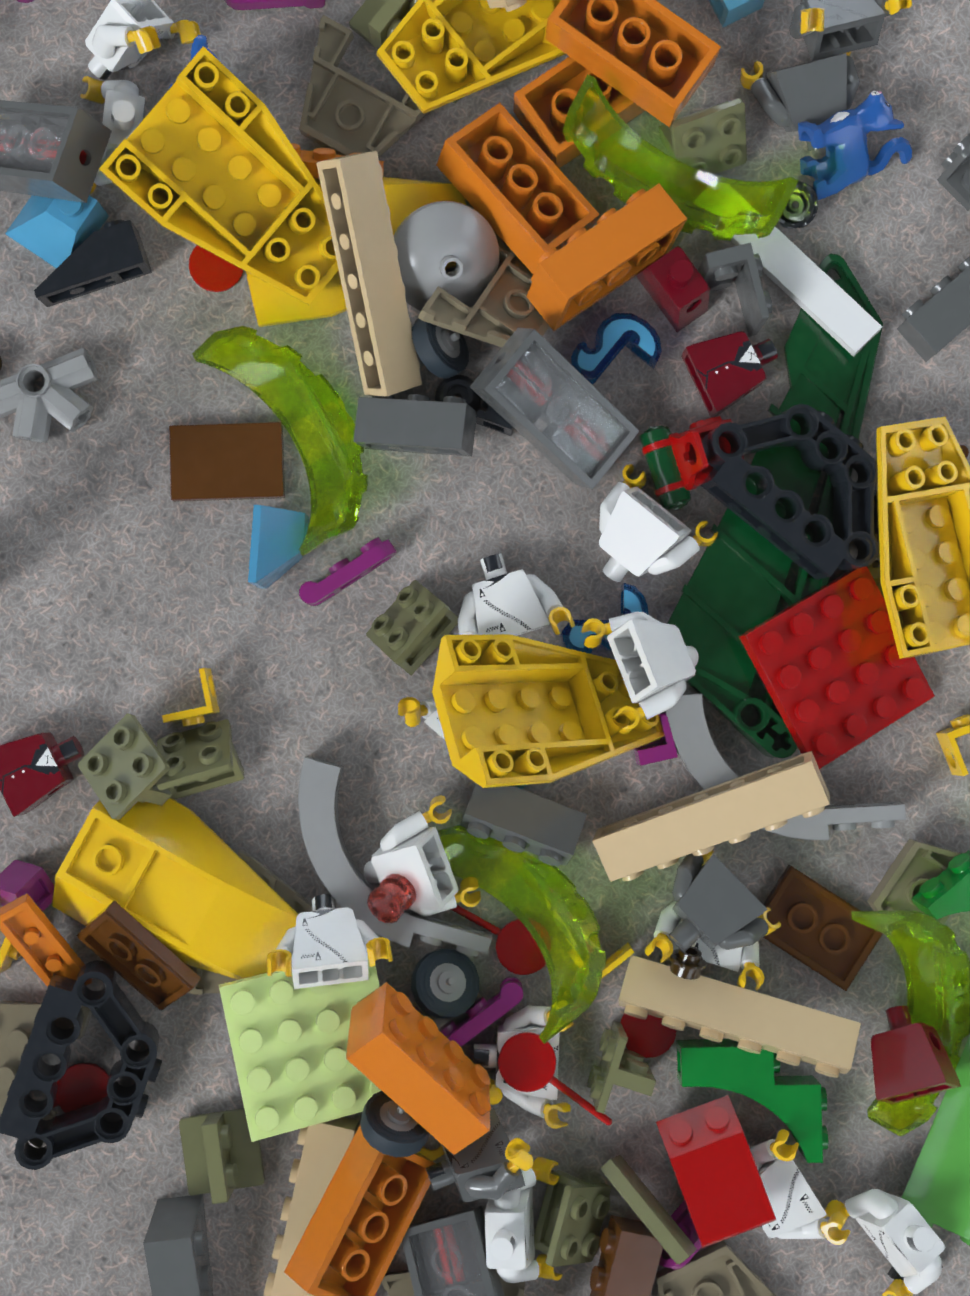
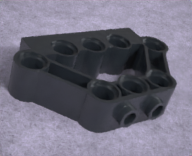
M798 404L777 416L742 425L727 422L710 431L704 436L702 445L708 464L713 469L700 486L813 578L818 580L831 577L837 568L850 571L871 565L876 560L879 554V544L874 536V484L878 479L877 462L863 450L864 446L857 438L845 435L834 426L835 422L828 414L816 411L809 405ZM791 419L798 422L800 435L794 433L791 429ZM719 437H724L729 441L731 446L730 453L722 451L719 446ZM820 443L827 446L829 450L828 459L821 454L819 449ZM779 446H794L801 452L802 460L808 468L817 471L823 470L830 476L833 486V526L827 517L821 514L811 515L805 510L802 498L798 493L792 490L782 491L774 484L773 475L768 469L763 466H751L741 456ZM849 467L856 470L858 475L857 482L850 478ZM747 477L753 479L756 483L757 492L755 495L746 488ZM777 501L785 506L786 516L784 519L776 513L775 504ZM806 525H809L814 530L815 539L813 543L806 538ZM850 542L857 546L858 555L856 559L849 552Z
M95 960L85 964L79 971L76 980L53 974L42 1005L36 1014L35 1024L28 1043L24 1047L20 1058V1065L14 1080H12L7 1094L8 1098L0 1117V1133L18 1138L14 1154L18 1163L27 1169L37 1170L44 1168L53 1158L100 1142H119L127 1136L134 1118H142L149 1099V1095L143 1094L148 1081L155 1083L162 1063L161 1059L156 1058L159 1044L158 1030L154 1025L141 1018L116 983L115 970L104 961ZM91 978H98L103 981L105 988L100 991H92L86 986L85 981ZM81 1005L86 1006L120 1051L121 1060L117 1061L110 1071L107 1084L108 1095L99 1102L55 1116L49 1120H43L41 1118L48 1115L53 1108L58 1091L57 1081L66 1072L71 1055L70 1045L78 1038L83 1024L84 1013ZM66 1017L73 1022L74 1027L67 1030L61 1029L55 1024L54 1020ZM134 1040H143L149 1045V1048L141 1052L135 1051L129 1046V1043ZM54 1054L58 1056L61 1062L56 1065H48L42 1060V1056ZM122 1076H129L136 1083L129 1087H123L118 1084L116 1079ZM40 1090L46 1094L47 1099L36 1101L30 1097L29 1092ZM109 1112H116L120 1114L122 1119L117 1122H109L103 1115ZM39 1138L46 1143V1146L35 1148L30 1145L28 1140Z

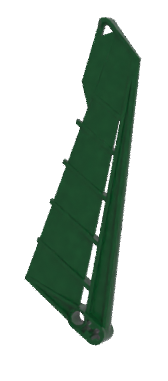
M837 254L827 255L820 263L819 268L826 274L829 269L835 270L840 279L834 280V282L883 328L882 320L846 261ZM801 308L784 346L790 389L779 409L771 403L767 411L772 416H777L792 406L806 404L816 411L828 414L834 420V426H836L841 413L843 415L839 430L845 435H851L859 440L882 328L853 357ZM791 419V429L794 433L800 435L798 422ZM820 443V452L823 457L828 459V448L825 444ZM779 446L756 452L750 465L763 466L768 469L773 475L774 484L782 491L792 490L798 493L802 498L804 509L808 511L821 470L817 471L808 468L802 460L801 452L794 446ZM849 467V476H850V478H851L852 470H853L852 467ZM826 473L814 514H821L827 517L833 526V486L830 476ZM747 477L746 488L755 495L757 492L756 483L753 479ZM777 501L775 504L776 513L784 519L786 516L785 506ZM727 508L718 527L715 524L712 525L710 531L713 535L718 532L717 538L712 545L707 546L687 586H683L681 590L683 594L667 624H672L679 628L685 645L693 646L698 652L699 659L695 666V676L686 682L699 694H702V697L762 754L771 758H787L796 751L797 745L766 687L761 700L748 695L756 668L739 636L774 616L780 597L788 603L789 607L827 585L830 577L816 580L799 566L792 592L789 591L784 584L792 560ZM806 525L805 533L808 535L807 539L813 543L815 539L814 530L809 525ZM746 705L753 706L757 711L758 717L752 726L746 725L741 719V711ZM765 728L771 734H782L783 737L780 741L784 746L782 748H772L771 746L775 741L769 734L759 733L757 736L756 733Z

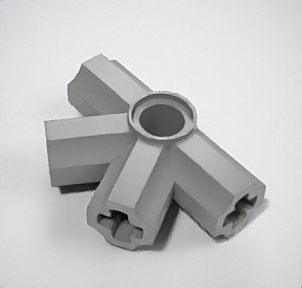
M81 348L41 365L27 364L17 374L0 380V418L16 412L13 437L32 442L48 443L52 416L71 432H75L85 425L91 417L93 407L73 390L98 380L96 366L85 348ZM44 376L45 384L43 388L38 392H34L33 386L35 381Z

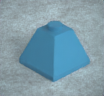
M32 195L5 234L57 268L94 231L100 230L109 215L101 204L90 195L87 203Z
M254 505L248 582L261 589L269 588L307 555V546L314 545L315 523H309L310 518L306 513L264 505Z

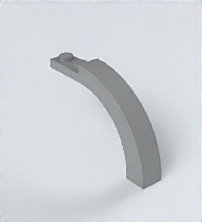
M702 694L682 695L674 707L664 712L668 717L676 751L688 772L703 790L738 778L714 745L704 715ZM895 801L824 806L825 810L818 815L808 818L799 815L787 819L786 825L768 832L805 840H829L828 825L833 824V830L836 831L855 830L856 823L871 822V828L895 827V820H906L905 804Z
M310 756L304 757L298 793L299 820L308 856L317 875L342 908H351L355 919L363 920L376 934L400 945L410 947L413 933L421 935L420 940L431 945L442 946L444 941L457 945L456 950L466 955L477 957L479 952L488 954L492 933L432 916H422L403 906L391 905L386 901L383 894L366 881L346 848L340 828L338 796L344 766Z

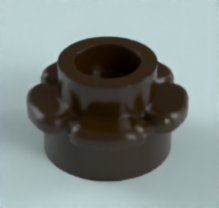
M692 946L686 952L680 948L673 950L669 957L671 961L670 971L678 977L689 980L698 979L701 970L706 969L707 962L703 960L701 951Z

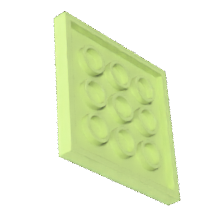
M369 960V980L294 989L293 975L286 977L284 971H276L272 973V976H267V973L219 985L251 1142L363 1112L365 1104L373 1094L382 1091L346 1059L352 1007L380 987L376 966L370 967Z

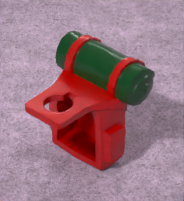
M720 416L698 420L689 426V430L680 433H671L668 426H652L639 436L643 447L641 450L646 457L656 489L654 492L663 508L677 510L688 504L691 500L690 491L699 487L713 469L708 464L702 445L704 436L721 424L732 423L731 419L723 420ZM719 437V446L722 451L730 453L731 446L729 441L724 437Z

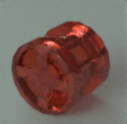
M399 874L387 875L380 883V886L376 887L368 895V908L378 920L389 924L395 923L401 918L404 911L409 909L416 901L415 888L408 879Z

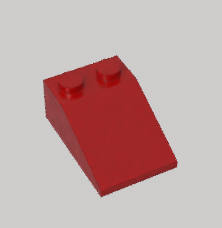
M729 1095L656 1122L702 1248L776 1221L774 1211Z

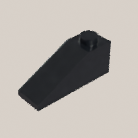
M113 220L106 223L103 229L94 231L34 290L36 298L46 307H50L152 273L139 231L131 220Z

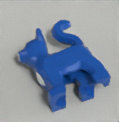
M872 91L855 109L839 111L819 125L807 121L798 123L800 141H810L811 146L817 149L826 147V156L821 159H814L811 156H805L800 159L801 174L812 176L815 179L813 181V189L817 194L818 200L837 194L847 186L862 181L866 176H872L882 171L895 152L899 153L902 164H907L911 160L912 147L910 142L903 137L890 139L881 146L874 160H869L867 134L870 131H888L904 128L902 121L894 119L892 106L885 100L883 93Z

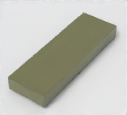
M621 1155L611 1158L601 1167L604 1175L676 1264L680 1265L697 1250Z

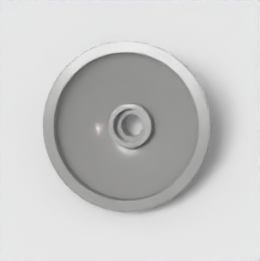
M439 201L424 205L407 216L394 234L402 282L405 286L406 302L419 311L422 310L438 286L468 307L473 306L498 271L500 253L495 232L479 212L465 204L454 201ZM449 262H456V267L453 271L445 272V266Z

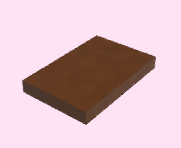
M282 422L169 426L172 501L285 498Z
M789 864L763 904L766 908L769 907L771 909L766 915L768 921L773 925L777 922L781 923L780 928L763 938L845 991L848 990L886 930L884 925Z
M116 901L109 904L76 935L79 940L161 1011L192 990L201 979L199 975Z

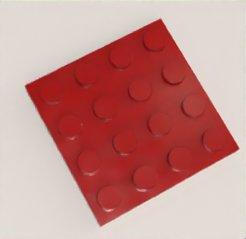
M867 566L850 570L739 636L800 753L804 754L812 751L819 769L935 697L915 657L899 659L885 600Z

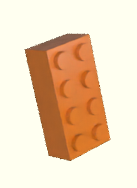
M561 0L548 18L545 37L548 42L669 128L713 68L721 49L720 45L656 0Z
M570 56L514 93V114L530 137L559 169L645 111Z
M501 103L492 107L444 142L436 166L472 207L488 221L496 234L532 274L537 270L538 259L546 251L553 247L557 250L567 245L568 239L576 231L584 227L587 231L591 229L600 216L597 210Z
M660 183L648 191L644 188L638 190L627 200V205L618 211L615 208H611L598 219L597 225L588 231L585 227L579 229L568 239L567 245L559 250L553 247L538 259V267L530 279L532 283L526 297L553 331L635 277L670 251L687 221V217Z
M386 982L352 1007L346 1059L453 1155L490 1131V1077L487 1071L480 1064L473 1063L464 1054L457 1042L454 1040L450 1041L445 1037L430 1017H424L417 1011L404 993L397 992Z
M359 1125L284 1273L307 1293L314 1296H375L431 1184L426 1168L436 1163L419 1152L408 1157H393L383 1154L371 1147L363 1137Z

